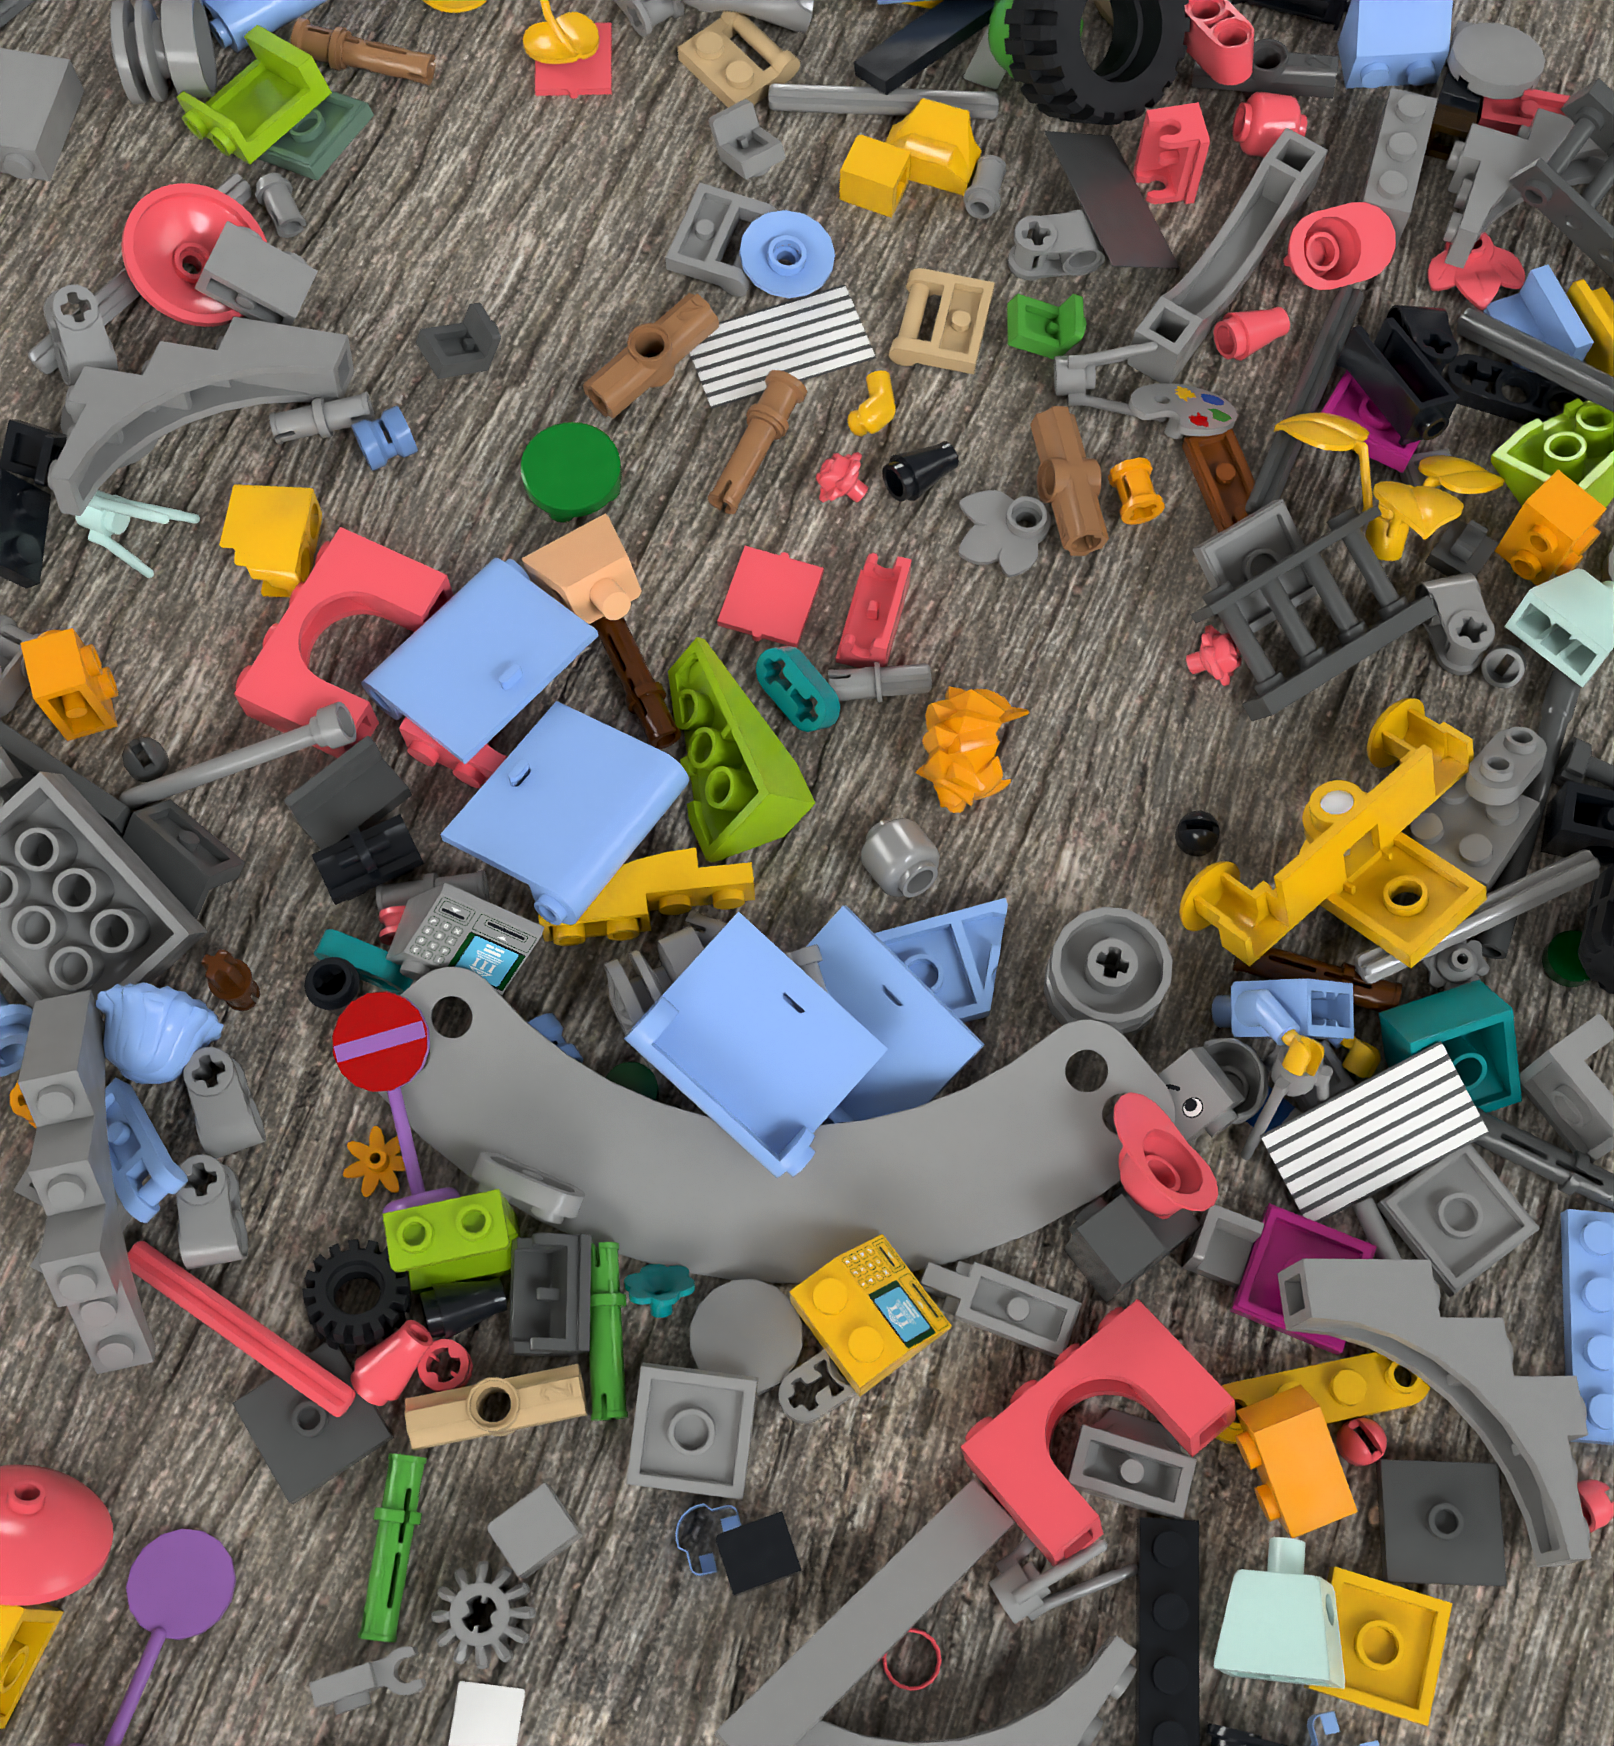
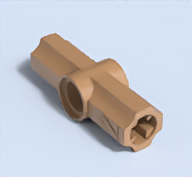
M688 293L655 323L641 324L634 328L629 334L628 346L583 384L585 394L599 412L605 417L609 416L614 419L648 388L659 387L668 383L674 376L675 365L719 328L718 317L712 311L709 303L698 293L695 295ZM652 353L659 354V355H657V356H655V357H651V358L644 357V356H646V355H648V354H652Z
M1052 406L1042 413H1037L1030 424L1040 460L1037 473L1038 495L1043 503L1052 504L1063 548L1069 551L1070 556H1086L1092 551L1102 549L1109 539L1098 501L1102 480L1101 469L1098 461L1094 458H1086L1075 415L1071 414L1066 406Z

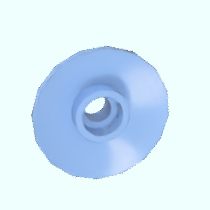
M781 210L768 212L751 222L742 235L739 256L743 271L755 286L770 295L795 298L807 296L824 285L833 270L835 251L831 237L819 222L803 213ZM785 259L790 261L793 265H784L778 261Z

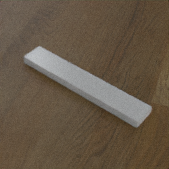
M973 1478L715 1731L714 1736L723 1746H795L1012 1528L1015 1521Z

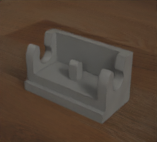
M533 1233L532 1238L517 1237L512 1240L509 1355L569 1358L590 1351L591 1235Z

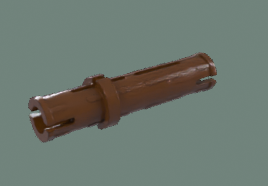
M604 616L591 623L597 630L610 662L625 690V704L629 712L636 714L649 745L660 750L676 743L681 737V732L664 701L666 692L661 683L654 681L624 617L618 620H609Z
M1271 947L1250 967L1235 956L1232 968L1233 971H1242L1269 980L1316 979L1353 983V1005L1377 1012L1397 1007L1402 992V983L1399 982L1394 983L1381 979L1372 984L1365 983L1355 971V965L1344 962L1339 967L1275 947Z

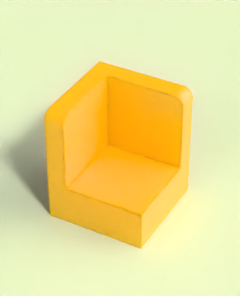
M858 135L840 169L839 198L844 202L892 218L909 183L911 151L864 135Z

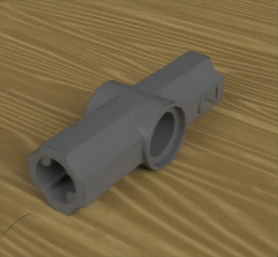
M1270 38L1260 39L1254 42L1253 71L1245 82L1237 85L1219 84L1195 61L1192 87L1242 91L1246 99L1255 92L1333 99L1339 56L1288 52L1285 45L1278 40Z

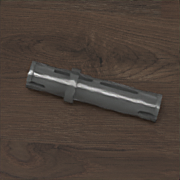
M1478 1107L1476 1108L1490 1134L1473 1142L1474 1144L1557 1183L1558 1190L1563 1193L1572 1195L1576 1192L1612 1209L1614 1212L1613 1173L1590 1163V1156L1578 1150L1573 1154L1527 1131L1483 1112Z

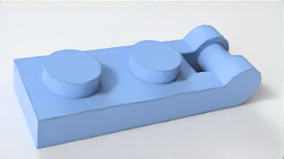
M115 1078L105 1088L107 1134L114 1189L128 1213L138 1221L148 1223L159 1212V1202L168 1193L176 1194L188 1182V1178L184 1171L171 1159L133 1087ZM150 1174L151 1178L143 1186L142 1181Z

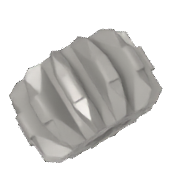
M480 1561L476 1568V1583H474L466 1569L459 1568L454 1572V1575L461 1590L457 1593L452 1588L441 1586L437 1591V1595L441 1599L451 1603L450 1611H433L431 1613V1620L437 1623L450 1622L451 1628L441 1633L436 1641L440 1647H446L458 1639L461 1640L454 1652V1662L464 1664L475 1648L477 1668L488 1669L491 1662V1646L502 1662H509L513 1659V1653L506 1639L510 1637L516 1642L523 1644L529 1641L530 1634L515 1625L517 1618L528 1620L535 1618L536 1610L526 1606L516 1607L515 1602L524 1598L530 1592V1587L527 1583H520L510 1590H506L513 1578L514 1570L512 1568L503 1566L492 1582L490 1563ZM479 1599L484 1604L491 1605L494 1602L497 1607V1611L493 1612L490 1616L493 1627L486 1631L485 1626L475 1625L473 1627L470 1620L478 1613L475 1603Z

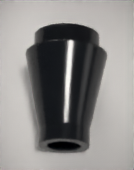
M947 441L934 446L896 454L890 458L889 463L884 465L882 469L883 481L891 496L897 501L902 502L906 499L915 501L948 472L956 469L959 465V459L954 447Z
M330 957L320 960L311 967L306 975L304 988L310 1002L318 1008L332 1012L336 1016H340L352 1001L360 998L358 971L352 963L343 958Z
M499 1277L484 1281L432 1284V1290L419 1293L426 1327L432 1338L444 1335L445 1339H449L497 1313L507 1311L506 1298Z

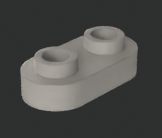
M1512 727L1498 732L1470 763L1465 782L1466 791L1477 801L1489 805H1506L1514 802L1542 770L1547 752L1545 741L1533 730L1525 727Z
M480 1152L471 1174L474 1179L480 1182L478 1190L481 1193L500 1189L508 1202L511 1197L532 1205L530 1210L532 1214L556 1224H561L564 1217L576 1218L585 1198V1193L570 1183L508 1157L491 1152Z

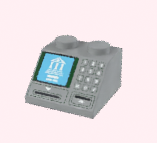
M443 883L408 899L386 959L401 965L400 973L416 981L435 969L443 967L466 968L481 975L500 995H503L541 938L544 927L450 884Z

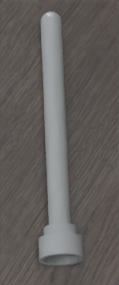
M336 702L318 709L316 716L311 717L309 724L127 789L120 794L119 801L130 810H134L318 744L320 747L339 748L356 740V728L353 718L342 702Z

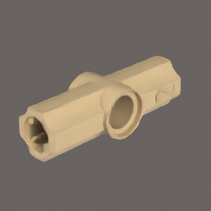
M579 1364L505 1379L489 1377L475 1385L405 1399L407 1433L412 1450L414 1451L489 1435L506 1436L519 1429L588 1415L584 1382ZM497 1392L509 1394L511 1409L508 1415L498 1422L486 1421L483 1416L485 1400Z

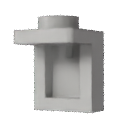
M744 99L709 118L710 128L720 161L744 179L762 176L771 169V166L786 159L782 142L759 126L754 105L749 100Z

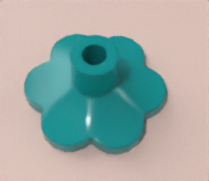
M648 1264L642 1267L640 1273L627 1275L624 1278V1288L629 1292V1299L632 1303L639 1305L650 1304V1314L657 1318H664L672 1314L673 1304L679 1298L688 1296L695 1291V1281L690 1278L689 1269L685 1266L673 1265L666 1267L663 1264Z

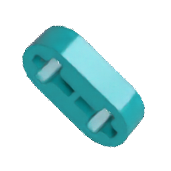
M782 646L766 649L760 655L756 664L757 679L762 688L794 726L801 731L811 732L829 728L836 723L840 714L839 697L799 649L792 646ZM778 661H784L786 664L782 671L786 679L779 677L782 667ZM812 698H816L818 702L814 708L818 716L814 717L810 713L813 708L810 700Z
M326 929L314 951V955L319 960L339 957L349 961L357 969L360 980L397 995H401L414 981L400 973L401 965L386 959L388 951L337 930Z

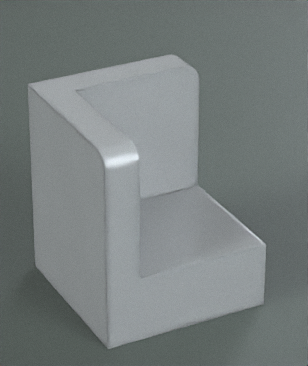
M1214 1205L1200 1214L1198 1221L1202 1226L1192 1236L1182 1268L1232 1288H1237L1240 1285L1252 1245L1261 1236L1265 1224Z
M545 1482L492 1520L487 1526L488 1532L516 1575L523 1579L529 1577L584 1536L552 1487Z

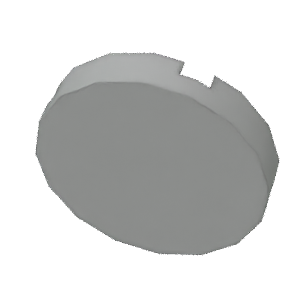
M1477 23L1465 27L1455 36L1447 59L1450 72L1457 81L1461 76L1469 82L1467 89L1477 95L1491 99H1514L1523 96L1524 91L1527 89L1532 91L1540 80L1546 61L1542 48L1531 36L1515 27L1500 23Z
M757 1279L732 1280L713 1289L698 1305L690 1325V1350L698 1369L759 1377L757 1395H761L780 1385L784 1377L796 1368L803 1349L802 1322L797 1311L792 1306L791 1300L777 1287Z

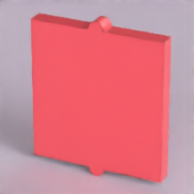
M611 22L594 23L599 33V47L593 56L587 59L579 58L575 62L565 64H547L535 60L536 96L569 95L570 98L576 99L578 95L612 94Z
M744 546L719 614L717 625L752 635V639L757 642L763 638L797 648L819 588L824 568L791 559L786 552L777 555Z

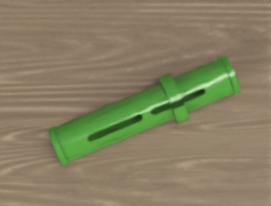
M598 1242L599 1247H595V1244L591 1243L589 1351L591 1421L612 1420V1418L617 1420L628 1418V1411H626L621 1308L627 1307L626 1294L620 1293L619 1243Z
M389 1453V1465L381 1508L375 1507L373 1519L379 1520L358 1638L382 1642H397L396 1633L404 1585L406 1583L414 1525H421L422 1513L417 1512L424 1464H426L427 1458Z

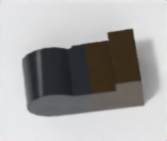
M1450 69L1447 72L1438 96L1425 155L1448 161L1453 146H1444L1438 143L1434 137L1436 131L1457 136L1459 141L1465 142L1472 123L1476 124L1477 122L1476 118L1480 108L1478 104L1481 98L1480 95L1467 89L1469 82L1461 76L1457 81L1451 74Z

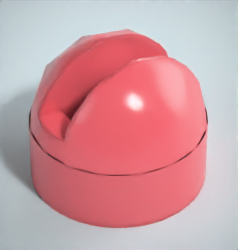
M1358 1417L1347 1421L1340 1427L1337 1433L1336 1444L1340 1455L1348 1463L1355 1466H1368L1376 1463L1383 1457L1387 1447V1438L1383 1428L1377 1422L1369 1418ZM1358 1426L1361 1427L1375 1446L1376 1451L1371 1454L1364 1441L1354 1431Z
M1593 1479L1577 1482L1582 1513L1591 1533L1607 1525L1613 1519L1614 1500H1609L1605 1492L1610 1487L1603 1482Z

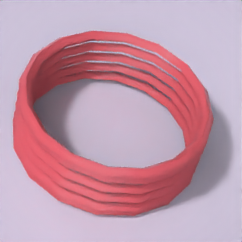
M911 1628L907 1633L913 1632L923 1635L931 1642L935 1649L937 1663L930 1679L918 1686L902 1685L892 1677L888 1670L887 1653L882 1657L883 1670L892 1683L899 1688L914 1691L923 1689L933 1683L939 1674L942 1660L940 1648L934 1638L923 1630Z

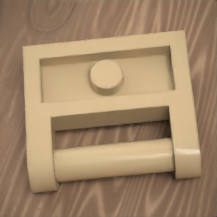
M723 11L718 20L678 47V60L728 108L744 99L749 100L755 105L768 96L771 84H785L791 80L800 68V60L791 51H783L749 19L750 15ZM736 34L740 35L771 66L763 71L730 38Z
M916 268L910 271L906 285L909 296L899 336L893 339L891 343L889 358L894 363L902 366H912L918 363L974 374L992 302L995 282L924 268ZM932 295L942 296L931 342L919 340L918 335L927 299Z

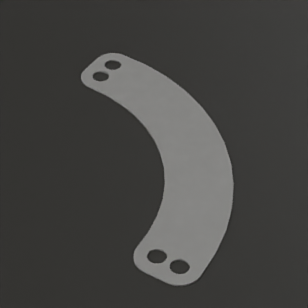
M461 967L435 969L422 976L400 995L408 998L421 1010L429 1027V1062L410 1083L401 1087L409 1125L423 1140L478 1184L480 1182L474 1179L471 1174L480 1152H491L508 1157L570 1183L583 1191L585 1198L577 1217H564L561 1224L552 1223L535 1216L530 1212L532 1205L514 1197H511L509 1203L535 1219L565 1233L591 1235V1243H594L597 1247H599L598 1242L619 1243L618 1254L650 1264H663L666 1267L682 1265L689 1269V1273L730 1280L757 1279L765 1283L800 1284L835 1257L881 1234L885 1236L911 1272L924 1269L927 1262L942 1265L963 1260L1039 1230L1099 1197L1120 1181L1119 1153L1123 1148V1144L1118 1134L1111 1132L1105 1126L1102 1117L1103 1107L1112 1096L1129 1092L1142 1094L1155 1102L1171 1121L1175 1123V1106L1169 1089L1123 1034L1114 1027L1100 1021L1077 1020L1057 1028L1010 1064L964 1089L915 1108L866 1120L820 1125L813 1133L815 1137L809 1145L816 1152L808 1164L794 1177L785 1172L776 1178L709 1116L655 1101L610 1081L567 1055L527 1023L486 979L474 971ZM448 996L463 999L472 1011V1023L469 1030L456 1038L441 1035L435 1029L432 1022L434 1006L438 1001ZM1078 1051H1095L1106 1061L1108 1067L1107 1078L1103 1085L1094 1091H1079L1072 1087L1066 1078V1064L1069 1058ZM387 1091L378 1092L390 1105Z

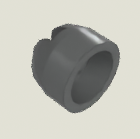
M1510 644L1495 646L1487 653L1482 662V674L1485 680L1494 687H1512L1522 679L1526 671V658L1518 647ZM1509 654L1515 659L1509 664L1502 676L1494 670L1504 656Z
M140 736L125 745L122 753L125 769L134 779L140 782L158 779L168 768L169 759L166 751L158 741L149 737ZM142 750L152 761L151 764L145 767L142 766L136 756Z

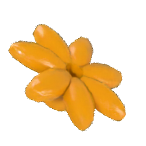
M373 1126L369 1135V1147L356 1141L347 1143L348 1150L360 1161L354 1162L345 1168L343 1176L345 1178L364 1176L361 1189L364 1197L367 1198L372 1195L379 1181L391 1193L399 1192V1181L394 1171L404 1172L406 1170L403 1157L396 1156L401 1151L398 1136L385 1144L381 1128ZM381 1157L378 1163H374L376 1158Z

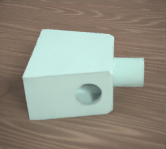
M1576 568L1530 589L1504 627L1583 688L1614 648V582L1604 581L1601 583L1585 570Z
M1284 1537L1269 1538L1267 1571L1244 1569L1236 1571L1215 1654V1669L1231 1677L1345 1689V1674L1334 1587L1321 1577L1304 1575L1306 1544L1304 1541Z

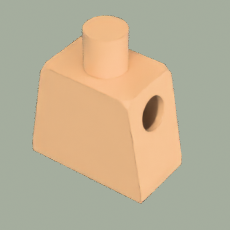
M606 513L521 558L531 582L588 624L604 616L609 620L621 619L628 613L631 601L638 598L642 593L628 555Z

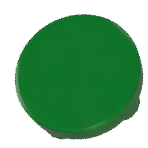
M565 422L550 426L538 433L528 443L521 459V476L527 495L536 506L547 512L549 517L556 522L565 523L573 518L592 514L616 499L620 494L622 469L618 450L610 437L594 426L579 422Z

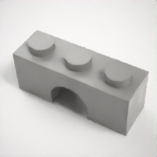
M1391 88L1377 124L1368 160L1371 164L1358 202H1367L1377 206L1390 218L1395 230L1397 247L1411 214L1438 98Z

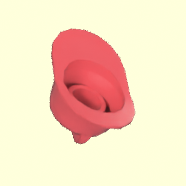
M1352 202L1316 211L1301 218L1292 229L1287 249L1288 255L1283 258L1284 266L1291 267L1292 272L1304 285L1315 290H1331L1366 281L1380 274L1390 263L1396 248L1395 230L1390 218L1379 207L1367 202Z
M1129 1092L1120 1096L1114 1106V1124L1118 1137L1123 1144V1148L1119 1153L1120 1181L1131 1199L1144 1210L1153 1213L1160 1219H1168L1183 1208L1189 1211H1205L1214 1206L1219 1193L1217 1180L1210 1166L1188 1144L1166 1113L1155 1102L1142 1094Z

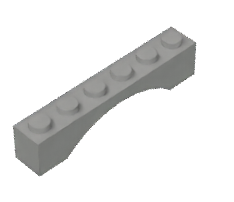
M1289 128L1284 130L1261 161L1234 210L1209 247L1183 279L1158 299L1135 330L1132 345L1156 342L1158 345L1157 350L1128 357V365L1159 383L1172 384L1316 187L1328 152L1326 148Z

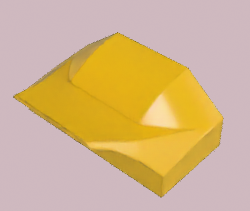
M925 98L918 102L904 120L892 126L885 143L911 151L910 181L963 196L967 188L971 186L977 169V161L981 157L982 152L974 140L970 112L968 110Z

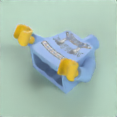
M1316 979L1235 981L1231 986V995H1218L1213 1000L1212 1018L1217 1027L1231 1028L1233 1036L1237 1038L1273 1039L1277 1045H1288L1289 1049L1282 1062V1066L1296 1076H1302L1304 1072L1310 1076H1315L1324 1057V1047L1314 1039H1327L1336 1049L1342 1045L1348 1048L1350 1051L1342 1066L1362 1078H1371L1381 1061V1054L1376 1047L1354 1036L1356 1029L1354 1028L1353 983Z

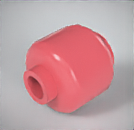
M1255 92L1248 98L1246 103L1241 102L1236 110L1233 121L1234 141L1239 142L1241 150L1245 154L1265 157L1286 128L1305 137L1307 117L1301 114L1297 99L1290 95Z

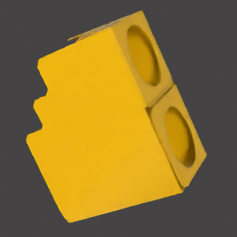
M234 484L232 487L219 545L222 548H233L235 550L234 563L237 566H246L252 579L263 581L261 588L263 596L291 597L294 588L300 582H305L312 571L314 553L316 552L322 523V511L313 488Z

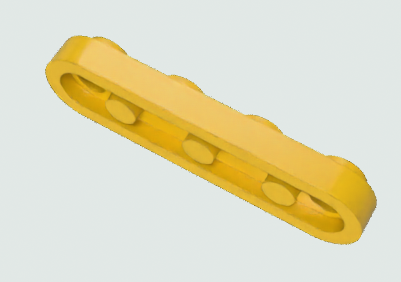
M1377 1352L1222 1385L1235 1402L1239 1403L1243 1408L1302 1385L1319 1404L1326 1424L1406 1408L1423 1400L1430 1390V1386L1409 1369L1407 1370L1411 1375L1410 1385L1404 1387L1398 1384L1394 1377V1371L1397 1366L1401 1365ZM1233 1422L1216 1439L1227 1444H1237L1235 1436L1243 1433L1241 1424Z

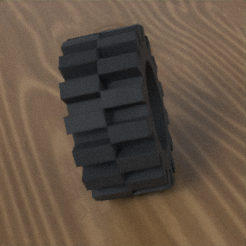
M353 1239L348 1240L349 1250L341 1252L337 1243L329 1247L331 1255L329 1259L326 1260L320 1254L313 1261L316 1271L308 1270L304 1280L307 1288H303V1300L310 1325L312 1324L316 1336L320 1340L326 1337L328 1346L335 1350L338 1349L340 1344H344L346 1353L357 1354V1345L365 1344L368 1351L376 1345V1340L380 1338L386 1339L394 1333L393 1329L395 1327L401 1328L406 1322L405 1312L410 1313L411 1293L406 1271L397 1273L392 1270L388 1247L383 1252H380L378 1242L368 1240L366 1249L360 1248L359 1240ZM364 1278L378 1286L380 1289L379 1299L375 1306L367 1312L348 1314L339 1309L335 1303L337 1291L344 1283L350 1280Z

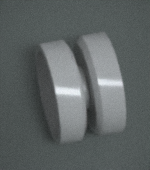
M1101 907L1082 912L1062 929L1052 948L1045 969L1043 991L1050 1012L1061 1025L1077 1020H1096L1114 1027L1126 1039L1132 1038L1150 1023L1170 986L1173 959L1165 937L1150 920L1129 909ZM1106 973L1110 975L1112 978H1108L1103 974Z

